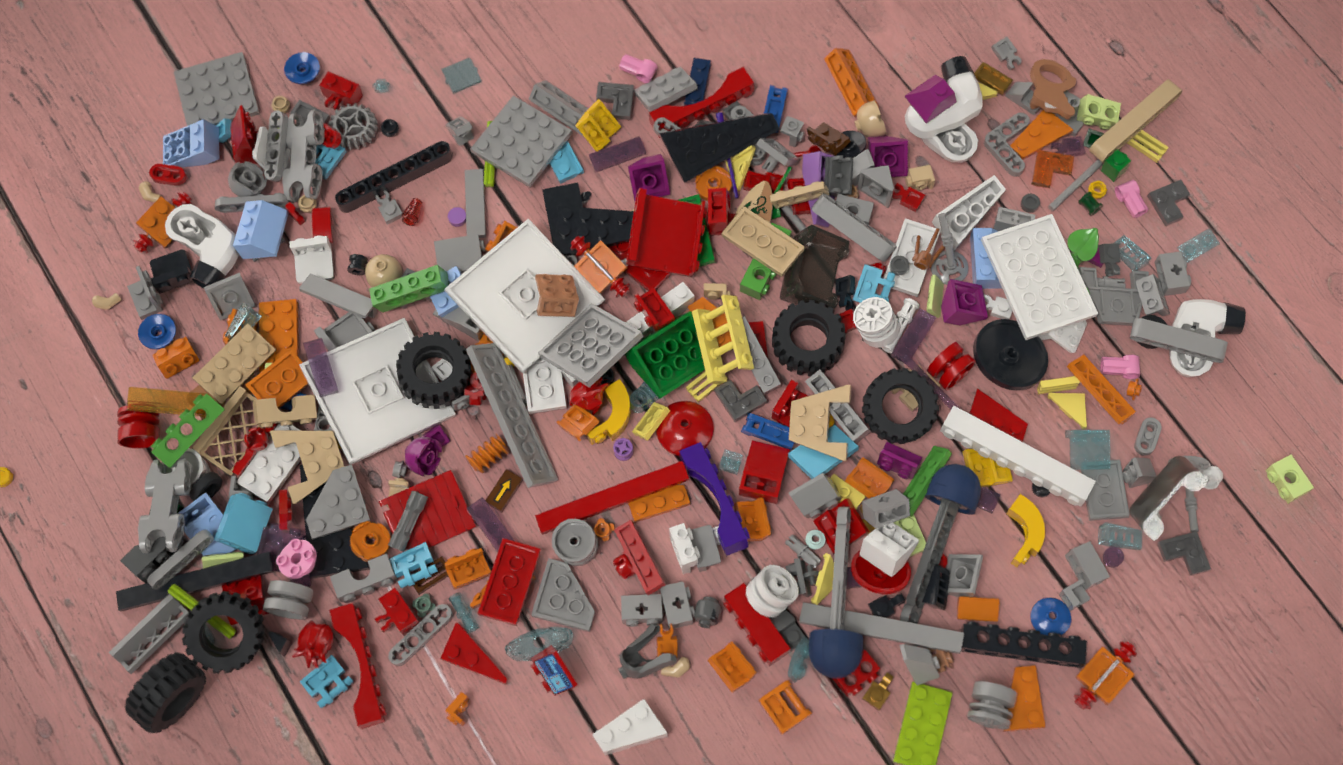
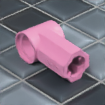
M627 54L623 55L619 65L620 70L635 75L643 83H649L658 68L656 63L651 60L645 59L642 61Z
M1130 180L1115 187L1117 199L1120 202H1124L1133 218H1138L1148 211L1146 204L1140 196V189L1135 180Z
M1126 355L1122 358L1102 357L1100 364L1101 374L1122 375L1126 379L1139 378L1140 357L1136 355Z

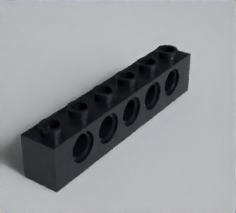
M967 622V624H963L961 627V632L964 633L961 652L1082 668L1086 665L1087 640H1081L1079 636H1069L1066 638L1060 637L1061 635L1058 633L1044 635L1040 634V631L1037 630L1022 632L1019 628L1015 627L1000 629L998 625L993 624L985 627L979 626L977 622ZM983 634L986 637L987 642H980L977 639V635ZM998 637L1005 638L1007 645H1000ZM1018 640H1024L1027 643V648H1021ZM1039 643H1045L1048 651H1042L1039 648ZM1059 646L1067 647L1068 654L1061 653Z

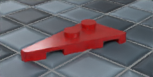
M455 623L440 659L506 685L508 679L459 623Z

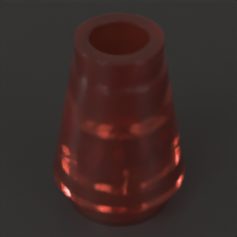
M413 198L402 213V222L404 224L415 226L419 222L423 204L420 199Z

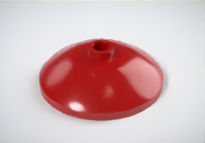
M678 401L667 406L670 412L656 429L657 439L661 446L676 456H680V450L700 442L705 449L711 442L714 431L713 421L708 411L701 405L691 401ZM687 422L688 425L686 427H683L681 423Z
M861 550L853 556L851 562L852 576L860 586L868 591L877 594H894L903 590L910 581L911 568L907 561L891 577L859 555Z

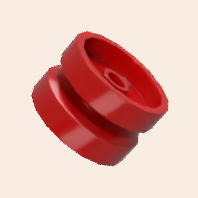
M957 342L945 348L927 368V372L934 379L940 377L939 384L946 391L960 382L976 363V360L971 355L965 354L962 356L964 349Z

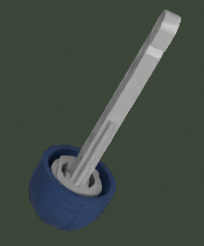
M838 507L830 629L813 630L810 632L809 657L812 665L819 673L830 678H842L851 674L858 667L862 658L863 636L856 632L844 630L851 520L849 507Z

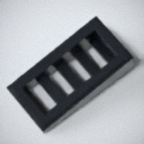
M937 564L934 565L922 601L923 603L945 611L950 576L949 570Z

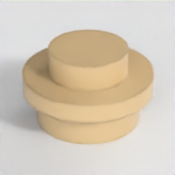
M277 96L272 101V109L274 111L278 110L285 113L290 108L289 100L283 96Z
M303 195L298 201V206L303 212H312V208L317 206L316 199L306 198Z

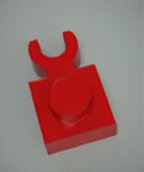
M899 183L895 184V189L899 190V192L893 191L892 195L894 199H901L900 204L914 212L918 210L925 198V194L911 187L905 190Z

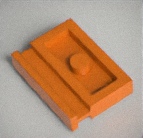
M575 404L562 416L563 419L556 422L559 427L579 442L581 441L580 437L586 436L599 423L595 416Z

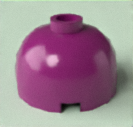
M429 437L414 439L405 449L407 467L417 475H431L437 469L441 458H438L439 452H442L441 443Z

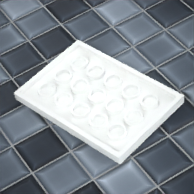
M1052 214L981 238V242L1025 340L1098 315Z

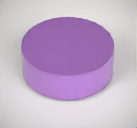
M459 207L452 208L448 212L450 224L455 227L465 224L466 212Z

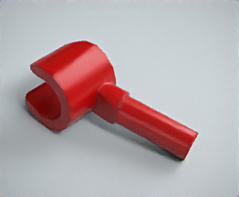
M813 145L809 148V150L803 152H796L794 153V155L800 157L804 154L819 152L821 150L816 145Z

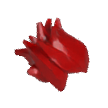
M602 376L590 387L578 382L571 389L570 406L575 404L580 408L593 410L592 415L594 416L603 402L602 395L609 386V383L600 385Z
M310 620L298 635V646L294 649L297 652L292 657L304 656L307 668H310L312 662L315 668L318 669L319 659L327 663L326 654L331 649L333 643V632L329 625L316 624L313 620Z

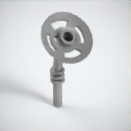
M941 213L938 217L942 230L941 238L946 251H942L934 261L931 272L943 284L947 285L950 280L949 275H954L957 272L961 275L954 280L963 281L966 278L968 263L963 255L953 251L954 241L952 233L949 231L946 214ZM943 255L947 256V258L943 260L939 259ZM958 258L963 262L964 268L961 267V262ZM936 265H939V270L943 276L938 273Z
M1197 456L1171 458L1168 461V466L1173 470L1182 472L1185 478L1186 498L1184 500L1189 516L1190 532H1198L1196 514L1198 506L1197 498L1194 497L1192 475L1195 472L1207 469L1209 461Z

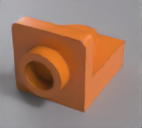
M460 692L445 710L448 714L447 719L455 726L458 723L461 726L465 724L457 716L459 712L463 713L469 706L467 702L470 699L463 692Z

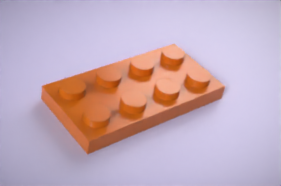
M297 299L259 302V334L276 349L259 367L260 373L265 370L266 363L275 362L290 349L299 357Z

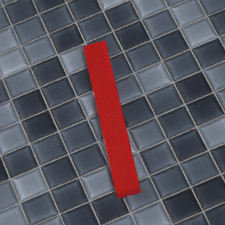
M683 461L542 512L535 515L540 532L543 535L554 531L560 523L567 519L584 520L689 481L690 479Z

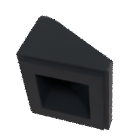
M273 631L269 632L268 634L275 647L284 657L292 645L291 642Z

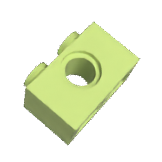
M1292 455L1281 459L1265 470L1268 479L1275 484L1280 497L1287 504L1306 495L1314 488ZM1284 477H1288L1291 483L1286 482Z

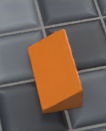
M958 597V620L998 622L999 599Z

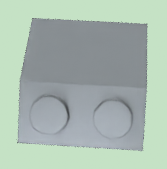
M824 473L789 492L790 497L806 518L811 517V519L821 515V511L827 507L831 509L839 504L838 501L842 499L832 480Z

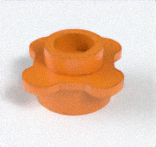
M1139 379L1130 381L1127 388V396H1131L1133 401H1135L1136 396H1140L1142 385H1139Z
M600 518L597 520L593 530L596 536L606 542L610 539L609 535L614 531L615 526L612 523L608 524L604 519Z

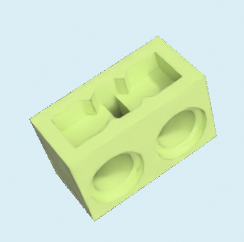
M1090 94L1079 100L1078 121H1082L1086 125L1100 126L1104 130L1110 129L1119 121L1121 103Z

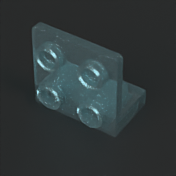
M1065 430V438H1070V468L1074 470L1110 469V430Z

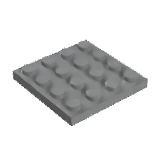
M243 52L173 71L187 126L203 119L215 126L224 118L231 119L232 123L240 105H243L245 111L249 112L250 117L260 115Z
M512 96L470 150L473 154L526 186L531 187L572 135V130L517 97Z
M591 303L544 346L538 354L540 358L590 387L644 336L640 330Z

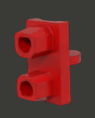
M476 372L470 376V384L464 389V395H469V405H481L482 401L487 399Z

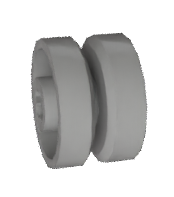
M567 519L556 527L552 535V547L556 555L562 561L568 563V565L583 566L591 562L597 554L599 548L598 538L591 526L583 520Z
M270 581L267 592L273 597L265 599L263 610L284 618L306 620L309 608L304 603L311 602L314 591L306 586L292 582Z

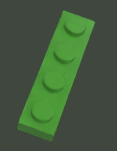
M933 446L903 493L909 499L910 517L913 516L924 499L934 474L945 466L952 455L949 449Z

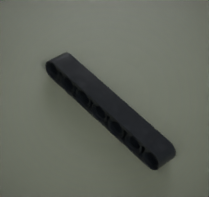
M445 141L437 142L339 191L335 195L341 212L349 213L375 200L376 195L381 197L385 195L384 191L389 193L449 163L453 157L449 144Z

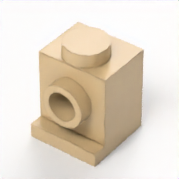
M931 165L909 169L905 177L906 186L916 190H923L926 187H929V190L933 189L935 178Z

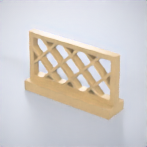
M239 386L223 407L225 410L206 429L192 448L229 476L233 474V467L231 470L224 467L222 458L234 456V462L236 463V456L241 455L238 459L241 460L245 455V451L241 453L235 452L234 442L244 441V438L233 440L232 429L243 427L245 436L247 434L246 427L255 426V423L245 424L244 413H251L254 410L243 411L242 402L246 397L252 402L257 399L246 392L241 386ZM241 414L243 425L231 426L230 418L232 415ZM229 430L231 440L219 442V432ZM216 438L217 443H212L213 440ZM231 443L233 454L221 455L220 445ZM209 446H218L219 456L210 457L204 453Z

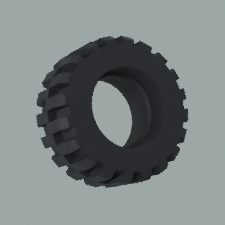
M804 300L798 301L797 305L792 303L788 305L787 310L783 309L780 312L779 317L774 322L772 334L774 355L777 358L779 357V363L782 366L786 364L787 370L790 372L795 370L797 375L802 376L803 373H808V376H812L818 370L824 373L826 368L830 370L834 367V362L837 363L843 353L846 339L845 325L841 323L842 318L840 315L834 314L835 309L831 306L826 308V303L821 301L819 304L814 303L815 300H809V303H804ZM801 326H814L824 333L826 344L817 350H803L792 342L791 333Z
M426 332L420 338L417 335L412 338L413 342H407L404 345V350H400L398 354L399 359L396 361V372L399 386L404 391V395L408 399L412 398V403L416 405L422 403V407L427 409L429 406H434V409H440L439 405L448 407L451 405V401L460 398V394L464 395V389L470 384L471 364L466 348L463 345L460 346L458 339L454 338L451 340V335L446 333L442 336L440 332H434V335H429ZM429 358H442L452 365L450 376L439 383H427L420 380L416 376V369L420 363Z
M894 368L888 372H883L875 378L866 389L862 400V413L865 415V423H868L870 426L869 430L872 433L875 432L879 439H885L892 444L911 443L924 436L932 428L933 423L936 422L938 417L936 415L939 411V405H937V400H939L938 394L934 393L935 387L927 382V377L918 375L919 372L915 370L908 371V368L898 370ZM896 388L909 391L918 402L916 417L906 424H896L890 421L882 408L885 395Z
M222 591L221 594L213 593L209 597H204L188 614L185 619V625L182 628V633L184 634L182 642L183 645L187 646L185 650L187 655L194 657L192 661L196 665L198 662L203 665L201 669L207 671L208 668H211L213 673L218 674L221 670H224L226 674L231 673L233 669L237 671L242 669L245 664H249L253 660L263 643L265 626L263 625L264 618L262 614H258L259 608L256 604L252 606L249 598L243 599L239 593L230 595L229 591ZM217 615H225L235 619L243 631V638L240 644L231 649H221L214 646L208 640L205 633V626L209 619Z
M174 653L167 655L166 658H162L158 663L153 664L141 676L140 680L134 684V688L130 690L129 697L125 701L127 715L148 733H159L162 730H166L170 725L175 724L180 717H183L186 711L200 697V693L206 684L205 672L185 654Z

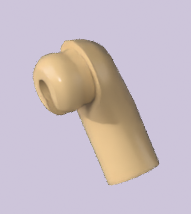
M686 657L680 658L679 662L673 667L663 668L661 675L681 677L690 668L689 659Z

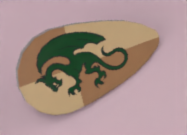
M767 181L760 182L750 190L737 209L734 218L745 206L768 223L771 222L773 204L771 203L770 195H772V190Z

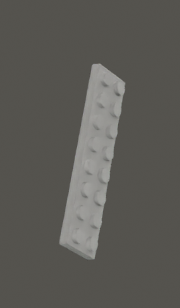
M494 343L469 346L466 351L527 487L532 488L556 482L558 480L523 400L519 396L500 349Z

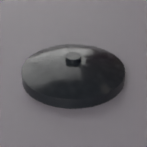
M1009 319L992 321L980 330L974 340L973 354L978 368L987 379L1002 388L1016 391L1031 388L1046 373L1048 354L1044 343L1038 336L1025 340L1017 321Z

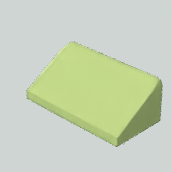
M936 275L931 276L926 315L927 317L940 318L944 284Z
M242 551L203 555L202 564L203 568L242 559L244 556Z

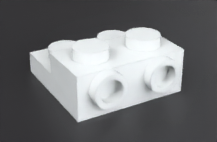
M682 523L669 528V535L684 575L691 572L690 567L698 565L697 558H700L697 546L693 547L691 543L693 535L690 528L686 529L685 524Z

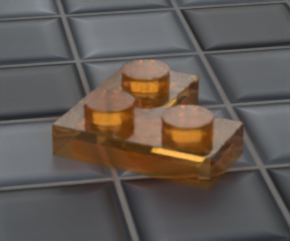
M1037 150L1031 185L1050 188L1053 173L1070 176L1074 156Z

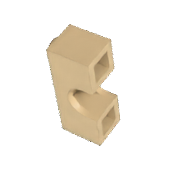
M315 395L295 396L292 399V410L287 413L277 408L275 398L257 399L253 402L255 426L261 425V428L273 427V424L279 423L281 426L293 425L292 422H300V425L311 424L312 420L317 418Z

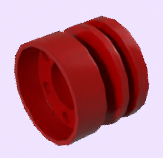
M131 404L119 408L117 411V424L120 427L117 431V443L120 446L132 449L150 448L160 438V429L157 427L160 422L158 418L160 410L155 406L147 404Z

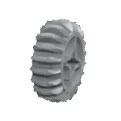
M348 103L346 108L341 106L340 111L335 110L336 115H331L332 121H329V125L341 134L340 145L343 148L348 146L350 150L353 147L359 150L361 145L366 147L365 143H371V138H375V132H378V122L375 119V114L368 107L365 108L363 104L358 107L356 103L353 106ZM362 119L367 121L366 126L362 125ZM341 127H344V134L340 132Z

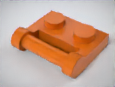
M786 680L758 700L782 735L812 715L811 711L805 708L791 688L792 684L789 680ZM784 691L800 713L798 716L795 717L780 696L781 692Z

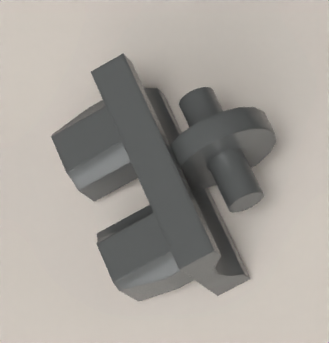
M796 558L794 563L786 566V570L793 577L797 576L798 582H796L798 595L812 596L810 586L816 585L815 578H818L819 571H813L812 565H808L806 568L805 561Z

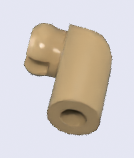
M144 181L139 185V191L144 200L155 203L162 195L152 193L151 184L148 181Z
M117 293L109 298L96 295L92 298V304L96 308L108 310L122 299Z

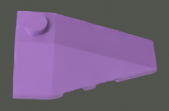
M820 151L803 155L802 173L805 186L811 185V183L816 181L824 182L826 157H833L832 155ZM818 198L809 200L813 224L828 228L829 223L811 209Z

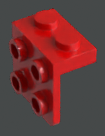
M262 575L222 585V591H229L230 595L239 593L241 598H249L251 600L250 604L252 606L256 604L259 608V615L270 614L263 610L265 597L263 595ZM227 616L231 625L238 623L235 619Z

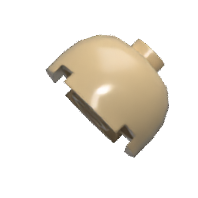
M875 100L862 105L858 109L857 120L854 121L857 131L861 130L867 137L887 134Z
M386 254L377 255L370 259L365 269L366 280L371 288L401 278L403 275L401 264L396 258Z

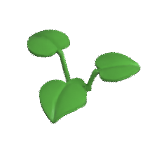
M1097 228L1079 229L1072 232L1068 237V247L1072 251L1071 256L1077 269H1079L1078 266L1084 261L1092 259L1097 252L1099 244Z

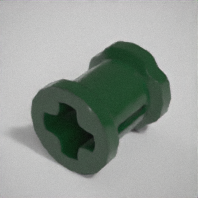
M1091 191L1082 196L1078 203L1089 211L1088 214L1090 216H1093L1103 207V204L1097 202L1092 196L1093 193Z

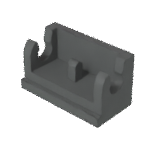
M842 155L826 157L824 183L828 187L829 195L837 197L838 194L851 195L853 158H843Z

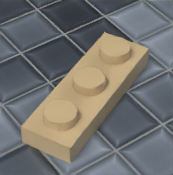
M816 181L811 183V185L797 186L788 191H778L770 195V200L777 209L819 198L822 193L829 195V190L824 182Z

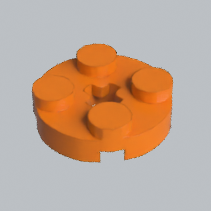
M719 166L708 169L696 176L695 179L696 193L706 201H708V189L726 187L729 194L732 189L729 173ZM716 181L717 186L711 187L709 182L713 183Z
M365 521L358 524L353 529L350 537V547L353 553L365 562L386 554L389 549V531L380 523L376 524L371 523V521ZM367 537H369L370 539L374 538V539H375L374 542H373L374 544H372V545L367 544V543H366V541H367L366 538H367Z

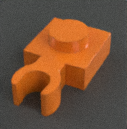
M670 623L668 631H664L663 625L660 624V634L662 637H656L657 657L663 653H670L678 658L677 636H672V623Z

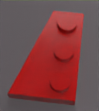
M977 388L969 414L1023 442L1028 423Z

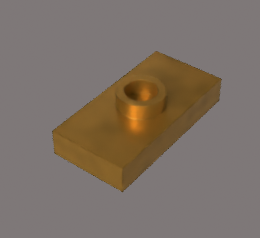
M982 62L974 72V76L979 82L997 91L1002 96L1013 82V79L985 62Z

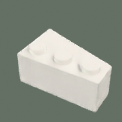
M644 699L592 734L605 755L668 737L667 732Z

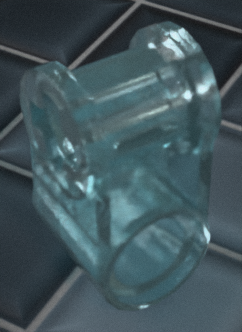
M643 382L631 394L630 408L635 413H642L659 398ZM639 399L642 400L643 403L638 405L635 404L634 401Z

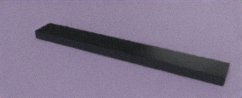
M265 552L174 576L164 586L156 590L149 583L116 591L118 611L122 612L160 602L169 595L168 590L173 584H176L186 593L191 594L272 573L274 569L271 553Z

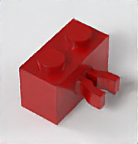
M329 71L319 85L323 96L327 97L324 102L325 107L329 108L335 102L333 106L334 111L339 110L340 103L346 106L348 103L351 106L355 103L358 104L363 96L358 83Z
M393 588L378 599L387 611L385 615H380L374 619L377 624L382 620L386 621V624L380 628L383 633L392 624H395L402 635L405 636L419 623L396 588Z

